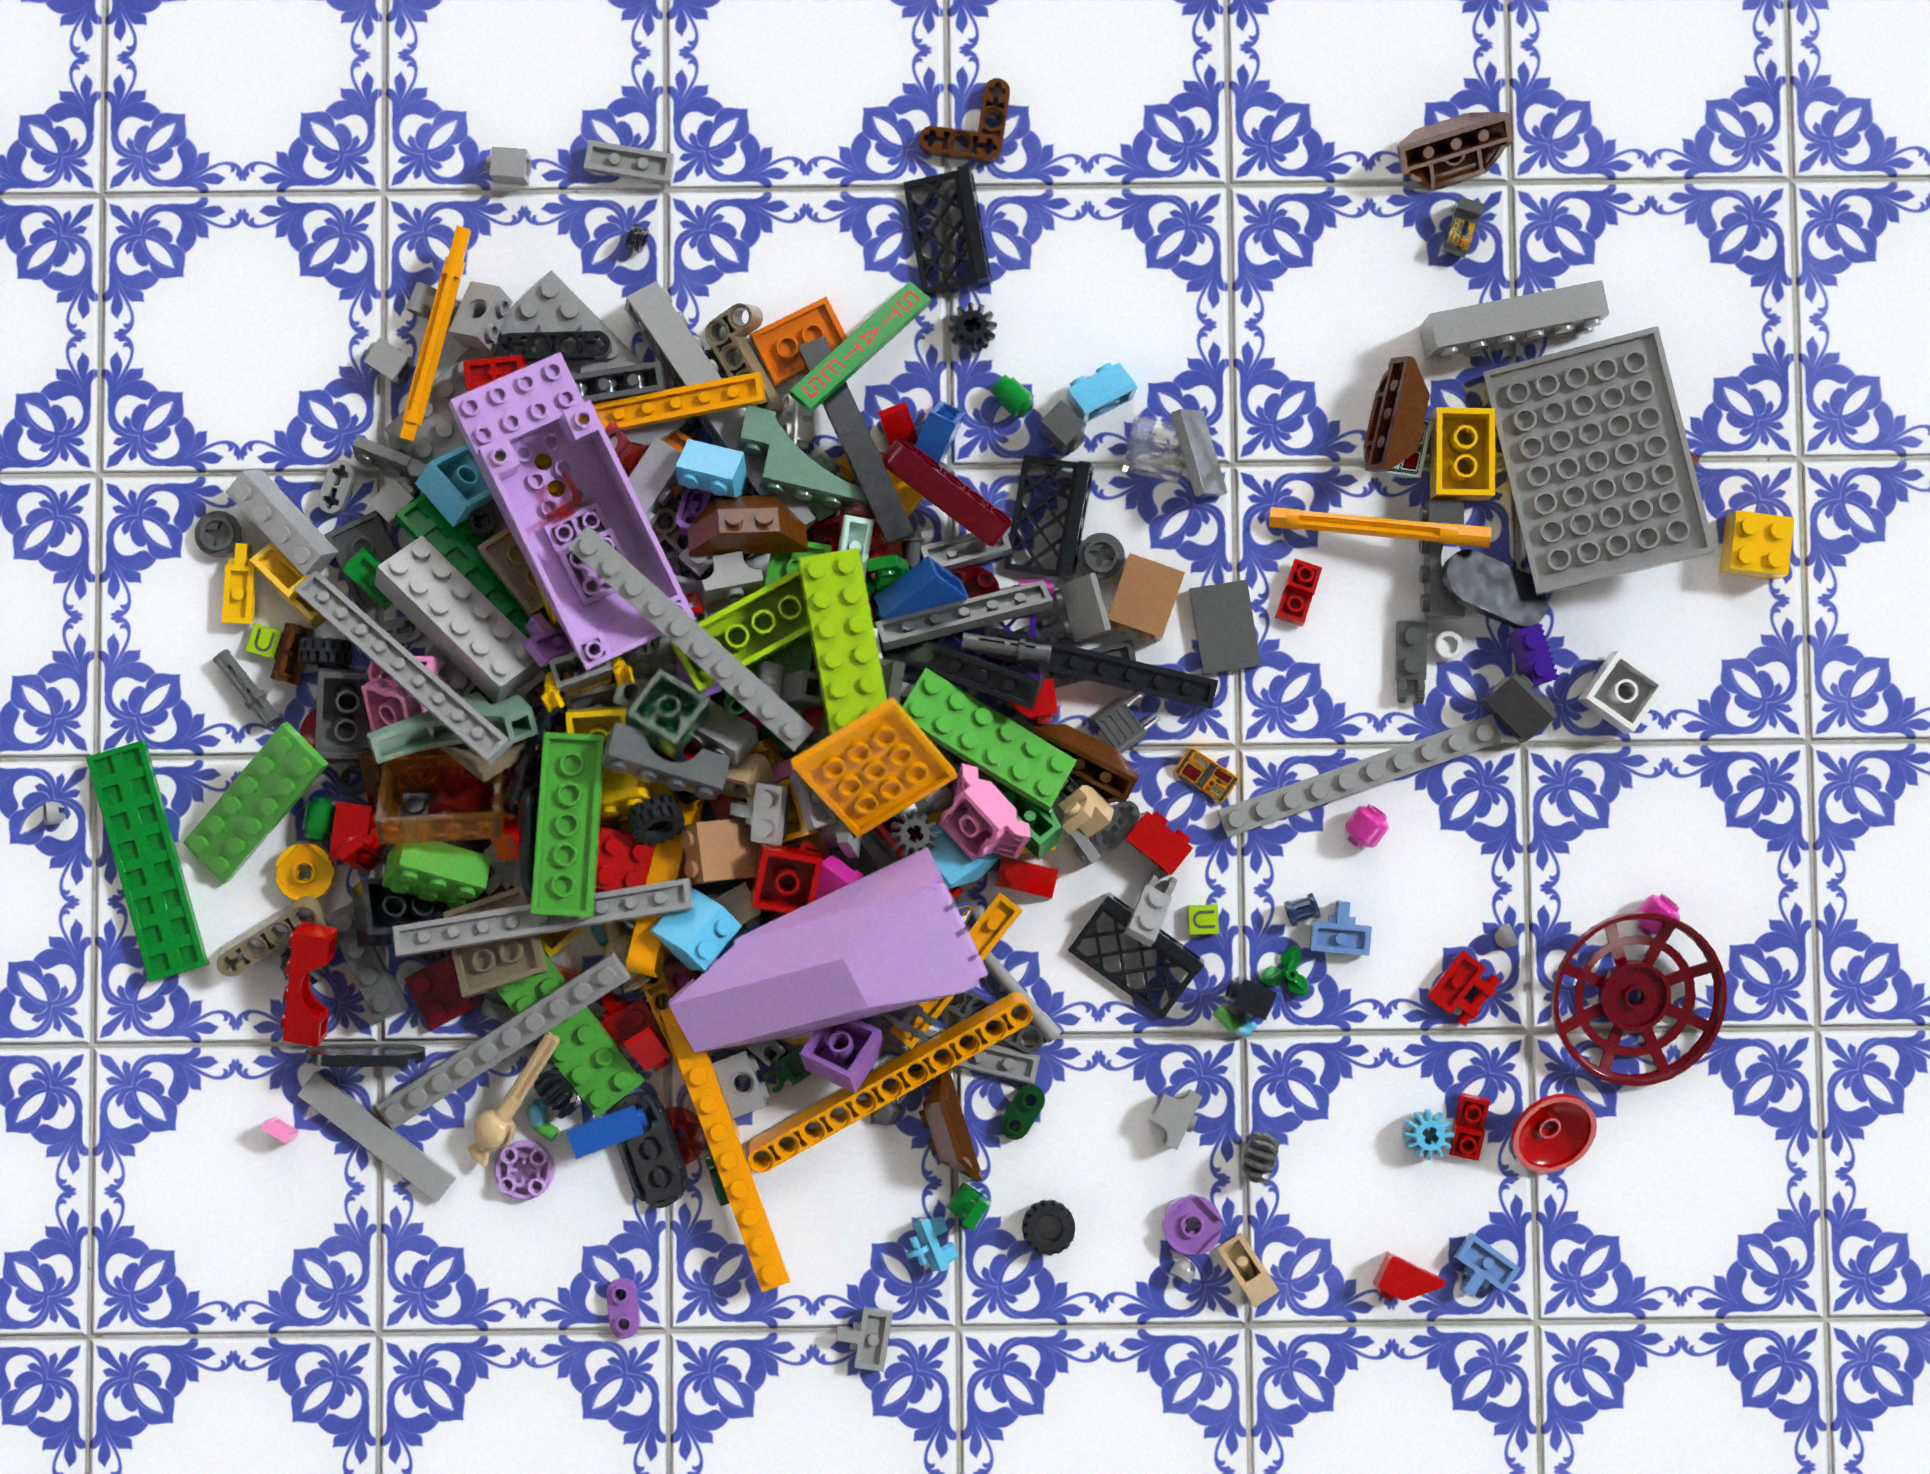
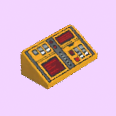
M1191 746L1173 771L1220 803L1224 802L1240 779Z

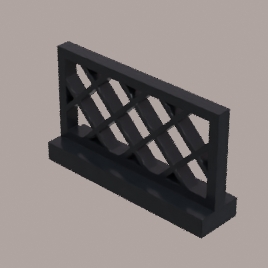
M969 165L957 167L955 171L903 182L922 291L926 295L977 284H981V286L993 284L974 174ZM955 179L956 190L950 199L938 192L944 181ZM936 183L933 188L929 186L930 184ZM924 186L930 190L922 205L913 200L912 188ZM935 194L947 202L938 216L926 208ZM957 196H958L959 205L954 202L955 199L957 198ZM914 205L919 208L916 213ZM951 205L961 212V218L955 226L943 220ZM923 212L935 218L927 233L918 228L917 224ZM940 222L952 230L943 244L931 236ZM962 224H963L964 233L959 230L960 227L962 226ZM919 233L924 236L921 241H920ZM956 233L966 240V246L960 254L947 247ZM928 239L940 246L932 261L923 256L922 248ZM945 250L957 258L948 272L936 264ZM967 252H968L969 261L964 258L965 255L967 254ZM924 261L929 264L928 267L926 268V270H925ZM962 261L970 266L972 278L959 280L952 274ZM933 267L945 274L939 285L928 287L927 276ZM950 278L954 280V282L947 283Z
M1024 455L1009 535L1012 554L1007 555L1005 558V570L1057 577L1068 581L1075 580L1078 553L1094 467L1091 463L1083 461L1077 463ZM1030 463L1040 464L1047 471L1044 476L1034 483L1028 476ZM1047 466H1054L1055 468L1050 471ZM1062 468L1073 469L1072 480L1061 487L1053 475ZM1051 477L1059 489L1044 499L1037 486ZM1028 480L1031 485L1025 489L1026 481ZM1068 488H1070L1069 497L1065 493ZM1034 489L1042 502L1028 511L1023 504V498ZM1062 493L1068 501L1067 508L1056 515L1048 503ZM1046 505L1054 518L1042 527H1039L1031 515ZM1021 509H1023L1025 514L1020 517ZM1065 516L1063 525L1060 519ZM1029 517L1037 530L1023 540L1018 533V526ZM1055 522H1058L1063 529L1062 537L1051 544L1043 531ZM1041 534L1049 546L1035 556L1026 543ZM1016 537L1021 541L1017 545H1015ZM1060 544V549L1058 553L1055 547ZM1024 546L1032 559L1023 565L1012 564L1014 552ZM1052 550L1058 558L1056 570L1044 569L1038 559ZM1036 562L1038 567H1031L1030 565Z
M1109 892L1071 944L1068 951L1164 1019L1194 976L1202 969L1204 959L1161 928L1151 947H1142V943L1138 941L1139 947L1122 950L1119 934L1125 932L1134 909ZM1102 912L1113 919L1115 930L1098 933L1096 921ZM1118 923L1125 927V929H1118ZM1092 926H1093V927H1094V933H1092V934H1087V933L1089 932V930H1090V929L1092 928ZM1116 934L1118 950L1102 953L1099 937ZM1095 938L1098 953L1085 955L1077 947L1083 939ZM1155 949L1160 952L1163 964L1146 967L1143 951ZM1140 952L1142 967L1125 970L1123 954ZM1119 955L1122 970L1115 972L1106 970L1102 957ZM1165 957H1167L1169 960H1171V961L1174 962V963H1168V964H1166V959H1165ZM1099 958L1100 965L1092 959ZM1179 966L1188 973L1182 982L1170 984L1167 968ZM1164 969L1166 985L1149 987L1147 971ZM1143 972L1146 988H1131L1128 985L1126 974ZM1123 975V981L1116 976ZM1171 988H1177L1174 994L1171 995ZM1167 989L1169 1000L1161 1009L1152 1003L1150 992ZM1146 992L1147 998L1142 996L1140 993Z

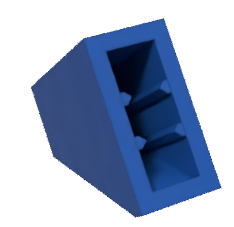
M940 400L929 412L915 446L942 465L967 412Z
M927 556L877 594L874 599L878 606L877 614L879 618L885 620L969 599L962 580Z
M633 1104L569 1127L566 1130V1134L575 1159H579L644 1134V1126H647L648 1122L643 1108L637 1110L636 1105Z

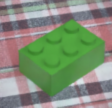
M406 832L388 853L381 886L388 887L395 893H410L418 895L420 899L425 901H440L447 903L451 908H457L474 902L486 889L492 856Z

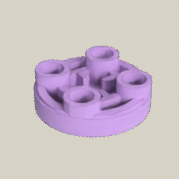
M532 1140L516 1141L504 1148L499 1154L494 1169L495 1179L499 1190L503 1194L517 1200H530L540 1196L551 1185L555 1174L554 1160L550 1152L542 1144Z

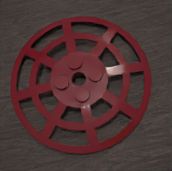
M1644 911L1623 913L1607 918L1592 926L1566 952L1553 981L1551 995L1552 1018L1556 1033L1563 1047L1589 1073L1604 1081L1618 1085H1654L1670 1080L1685 1072L1698 1062L1711 1047L1720 1031L1725 1016L1727 986L1723 967L1716 952L1694 928L1674 917L1661 913ZM1637 919L1655 920L1664 923L1655 938L1640 935L1620 938L1616 923ZM1675 928L1682 931L1695 942L1707 962L1689 967L1682 955L1666 943ZM1605 929L1608 943L1593 953L1583 968L1570 964L1572 957L1579 948L1598 931ZM1641 944L1649 945V948L1642 961H1627L1622 946ZM1661 951L1673 959L1679 967L1678 971L1664 975L1653 966ZM1609 952L1612 953L1616 966L1610 969L1605 976L1591 972L1592 968L1602 957ZM1711 973L1714 998L1712 1012L1709 1020L1692 1013L1696 996L1694 978ZM1564 975L1577 979L1574 992L1576 1014L1562 1022L1559 1014L1558 998L1562 978ZM1684 981L1683 1008H1679L1670 1004V986ZM1585 983H1589L1599 987V1003L1584 1010ZM1633 989H1640V999L1635 1003H1629V993ZM1602 1014L1613 1024L1607 1040L1598 1035L1589 1023L1590 1020ZM1665 1015L1677 1019L1676 1023L1667 1033L1659 1039L1656 1038L1652 1027L1659 1023ZM1687 1024L1702 1030V1035L1693 1047L1677 1061L1668 1065L1661 1049L1675 1040ZM1581 1026L1586 1035L1604 1049L1599 1066L1591 1063L1577 1051L1570 1042L1567 1033ZM1624 1030L1630 1032L1640 1031L1645 1045L1633 1047L1620 1046L1619 1042ZM1615 1054L1632 1057L1650 1054L1657 1068L1655 1071L1641 1074H1622L1610 1071Z

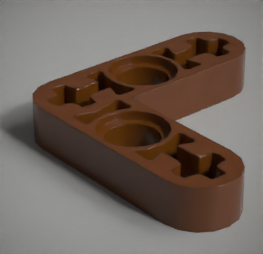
M993 78L985 85L978 132L928 126L919 135L921 150L925 154L981 163L997 161L1002 152L1010 98L1008 83L1003 79ZM995 87H1000L1001 92L1005 93V95L1001 94L999 96L998 107L992 106L993 93L989 92L994 91ZM989 114H996L1000 117L1001 123L998 127L991 128L986 125L985 118ZM930 134L936 135V140L945 142V136H949L948 150L943 149L944 143L935 142L934 147L928 146V141L924 139H929ZM957 138H964L968 141L969 146L965 151L958 152L952 146L953 141ZM973 140H978V147H986L987 143L990 142L992 147L997 150H992L991 155H986L985 149L976 148V154L972 153Z

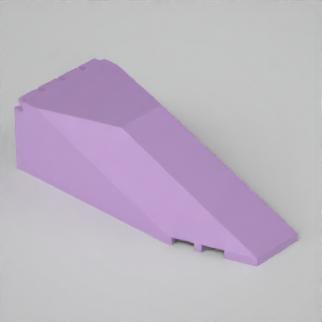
M926 847L736 938L733 947L721 958L718 959L716 957L709 969L697 980L694 978L690 980L668 1001L669 1007L694 1053L788 1038L963 993L980 985L978 979L987 975L988 972L968 930L963 929L965 924L956 905L951 904L953 899L945 882L942 881L943 878L929 848Z

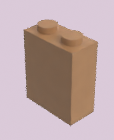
M1130 553L1107 615L1111 629L1125 634L1127 630L1138 633L1137 638L1149 643H1154L1155 639L1160 641L1166 629L1185 572Z
M746 818L695 822L684 826L681 834V843L684 847L686 858L685 873L690 879L691 885L755 877L761 843L750 841L751 825L745 824Z

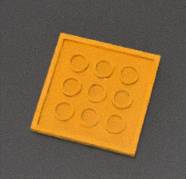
M893 697L791 759L792 768L857 838L957 778L956 771Z

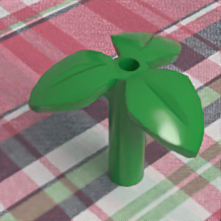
M1297 946L1287 948L1280 957L1283 969L1281 970L1275 966L1266 968L1260 975V982L1268 987H1277L1283 979H1286V986L1289 992L1298 996H1307L1309 994L1308 982L1303 975L1298 974L1297 970H1295L1301 964L1302 957Z

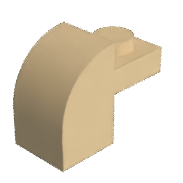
M1087 785L1081 786L1058 803V806L1065 814L1061 825L1068 834L1079 828L1087 838H1090L1111 823L1114 809L1101 794Z

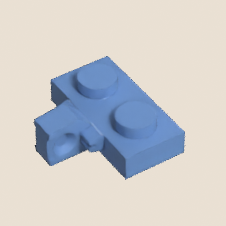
M1336 900L1335 915H1328V922L1312 921L1309 950L1369 956L1372 926L1355 924L1356 917H1349L1351 903Z
M1473 1233L1468 1234L1453 1256L1466 1266L1463 1273L1467 1276L1459 1289L1471 1297L1475 1295L1480 1286L1487 1288L1490 1283L1505 1293L1521 1269Z

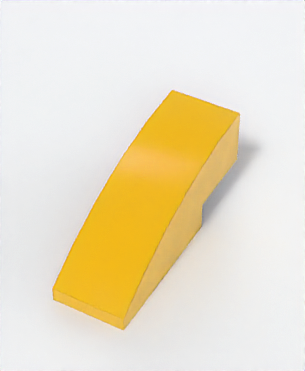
M272 541L250 559V562L310 626L316 630L326 621L294 591V588L306 579L308 575H303Z

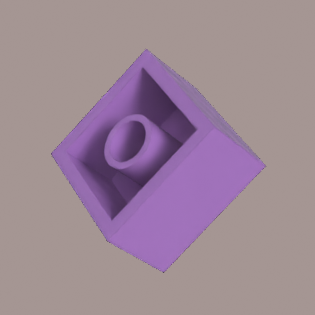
M858 1019L815 1030L799 1054L805 1070L856 1094L886 1045L880 1029Z

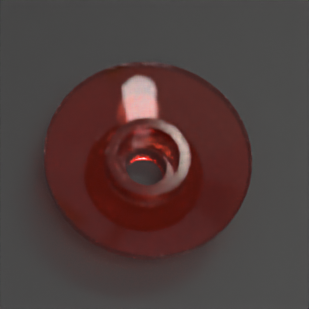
M684 1107L666 1108L665 1110L684 1164H689L699 1157L705 1145V1134L700 1120L696 1114ZM679 1129L684 1132V1139L679 1136Z

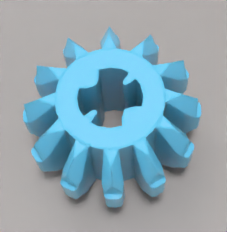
M1425 1109L1423 1118L1419 1112L1413 1113V1117L1416 1120L1415 1123L1410 1120L1405 1121V1124L1411 1127V1131H1403L1402 1136L1412 1138L1406 1142L1405 1146L1408 1149L1415 1147L1414 1156L1420 1157L1424 1152L1425 1159L1431 1160L1433 1151L1438 1157L1443 1156V1152L1440 1149L1441 1146L1447 1149L1451 1148V1144L1446 1142L1445 1138L1454 1137V1133L1445 1131L1451 1125V1122L1449 1120L1441 1122L1442 1113L1437 1111L1432 1117L1431 1110ZM1425 1129L1434 1134L1431 1140L1422 1135Z

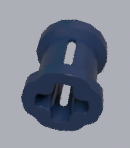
M1309 893L1306 898L1292 903L1289 901L1284 902L1285 911L1292 927L1297 926L1299 921L1311 917L1316 919L1321 917L1313 893Z

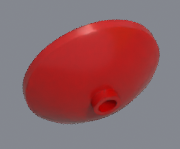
M1554 1094L1541 1098L1526 1108L1517 1119L1511 1134L1513 1153L1523 1166L1535 1172L1550 1173L1565 1169L1581 1159L1591 1147L1597 1131L1595 1114L1584 1100L1574 1095Z

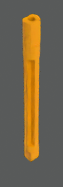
M456 226L449 255L445 257L402 416V421L404 422L400 439L415 442L418 428L423 423L465 267L464 257L471 235V230L465 227Z
M1271 507L1269 515V527L1367 535L1490 548L1492 527L1312 512Z

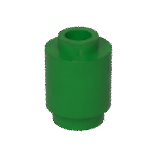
M1004 375L991 390V393L995 395L994 399L1014 417H1017L1019 414L1022 417L1025 416L1034 406V403L1031 401L1034 395L1014 377L1009 378L1007 375Z
M314 796L313 801L306 802L302 827L305 830L304 837L328 840L329 833H332L336 805L331 804L330 798Z

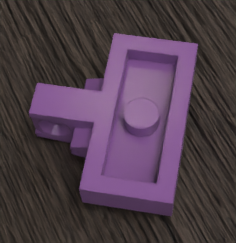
M541 613L530 617L525 628L531 637L526 640L523 647L541 668L550 665L549 660L575 651L561 626L557 628L551 626Z

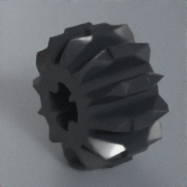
M970 302L968 303V311L959 306L957 307L959 316H950V321L955 325L948 327V333L955 334L952 337L953 344L962 341L960 347L962 351H965L968 345H972V352L976 353L977 344L986 349L988 348L986 339H995V334L991 330L997 328V323L990 321L993 318L992 311L983 314V304H980L976 311L973 310V303ZM977 323V329H974L972 333L968 332V326Z
M554 1067L544 1072L534 1082V1088L541 1100L552 1114L559 1119L571 1115L582 1104L581 1097L558 1068Z

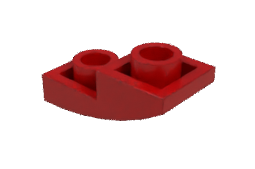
M1294 559L1275 618L1301 627L1303 626L1322 567Z
M1459 1093L1452 1127L1454 1137L1450 1140L1451 1148L1449 1149V1155L1479 1161L1485 1137L1484 1125L1490 1105L1489 1098Z

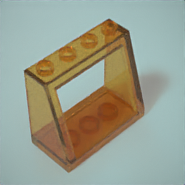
M440 748L422 750L383 762L375 817L379 844L502 838L507 812L503 807V798L510 783L508 768L483 782ZM403 793H432L456 799L494 797L493 812L400 817Z

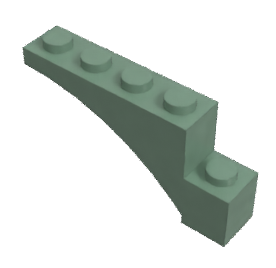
M747 405L737 448H742L746 453L752 455L766 454L759 487H763L766 491L773 494H782L783 492L793 494L795 498L802 501H810L812 499L821 501L824 505L832 508L840 506L851 508L857 514L866 515L871 513L861 488L837 477L808 457L781 427L775 418V411Z
M478 691L462 697L505 735L512 744L538 734L532 707L519 694L492 705ZM429 711L366 734L373 759L377 764L422 750L464 743Z

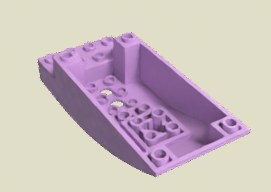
M561 352L450 399L449 408L533 576L586 671L663 635L567 548L587 525L693 620L696 619L591 400L584 402ZM496 453L499 454L501 462L495 459ZM544 453L550 456L552 465L549 469L540 470L536 467L534 461L538 454ZM558 480L564 484L565 492L562 496L553 497L549 494L548 484L551 481Z

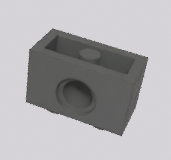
M1060 400L1040 421L1039 432L1064 455L1068 450L1073 453L1084 442L1086 423Z

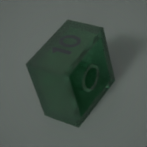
M659 669L625 713L626 725L644 730L649 744L677 759L708 718L710 698Z

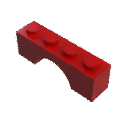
M303 921L295 931L290 933L288 948H291V958L288 959L285 974L289 976V980L283 993V1002H286V1012L283 1013L280 1022V1028L284 1029L283 1041L318 1047L327 1036L330 1009L315 998L310 988L309 979L313 969L325 967L335 956L338 928Z

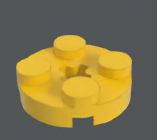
M311 843L296 844L285 849L279 856L275 867L277 868L276 882L282 893L293 900L303 896H312L316 899L323 897L331 889L337 876V867L334 861L328 860L329 852L323 847ZM301 865L304 867L311 866L312 876L310 879L307 877L301 879L299 877L302 873L299 869Z

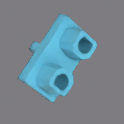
M924 1218L912 1222L917 1235L909 1238L913 1249L906 1252L908 1259L917 1257L920 1266L929 1263L932 1272L938 1270L942 1272L949 1269L948 1264L959 1257V1254L953 1242H948L942 1246L939 1245L936 1236L948 1231L944 1218Z

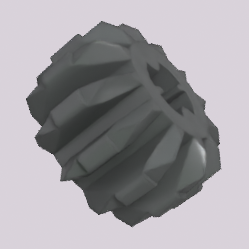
M911 811L909 819L906 815L900 814L898 817L900 823L892 822L890 828L894 832L888 835V840L896 841L891 847L893 852L899 849L902 850L900 859L905 858L907 854L912 855L926 847L930 851L936 850L937 845L933 841L938 840L939 833L930 832L936 827V823L933 821L926 824L927 814L924 813L919 820L917 819L916 811ZM912 831L918 833L915 842L909 840Z
M1253 1132L1250 1135L1240 1169L1243 1178L1249 1179V1181L1254 1183L1266 1184L1269 1181L1278 1154V1138L1264 1132Z

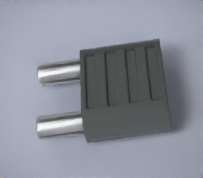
M1133 691L1123 700L1119 697L1092 717V720L1108 742L1121 754L1147 735L1146 731L1161 720L1160 716H1158L1143 727V725L1158 714L1154 712L1141 723L1138 721L1129 707L1141 699L1143 694H1139L1129 703L1125 704L1139 693Z

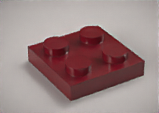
M452 953L404 978L431 1031L478 1007L484 1000L481 994L470 998H462Z

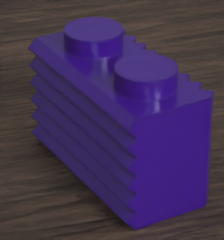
M1540 623L1507 634L1520 675L1523 674L1529 678L1534 687L1551 682L1559 677L1556 674L1557 669L1554 668L1556 664L1552 663L1554 658L1550 657L1552 653L1549 652L1548 641L1545 640L1546 636L1543 635L1544 630L1541 629L1543 625Z

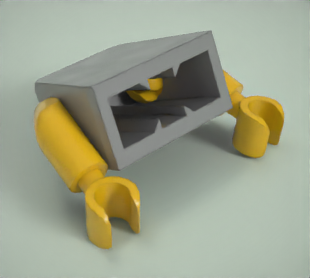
M574 651L549 660L552 671L545 676V694L541 698L548 713H550L553 708L557 706L562 708L565 705L560 696V691L570 696L583 693L610 683L612 673L615 675L618 687H622V683L625 682L634 683L635 680L631 666L626 665L621 655L586 671Z

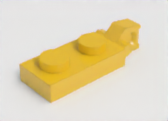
M235 543L234 558H229L228 564H225L222 623L254 625L257 569L250 562L252 558V545Z

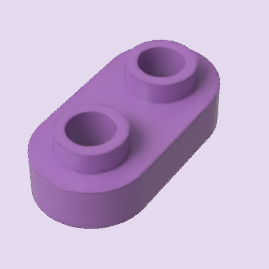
M690 488L684 490L676 515V523L681 533L688 535L687 528L713 500L712 492Z
M619 1277L608 1286L606 1296L610 1329L615 1336L625 1339L632 1337L638 1331L641 1319L636 1284L629 1278ZM618 1289L625 1290L626 1298H618L616 1291ZM627 1319L630 1325L628 1328H622L619 1321Z

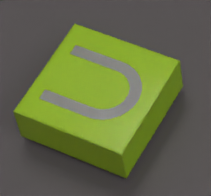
M254 623L246 651L276 660L283 631Z
M1218 904L1188 905L1189 935L1219 934Z

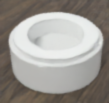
M1454 631L1441 632L1433 641V651L1442 660H1452L1461 654L1463 640Z

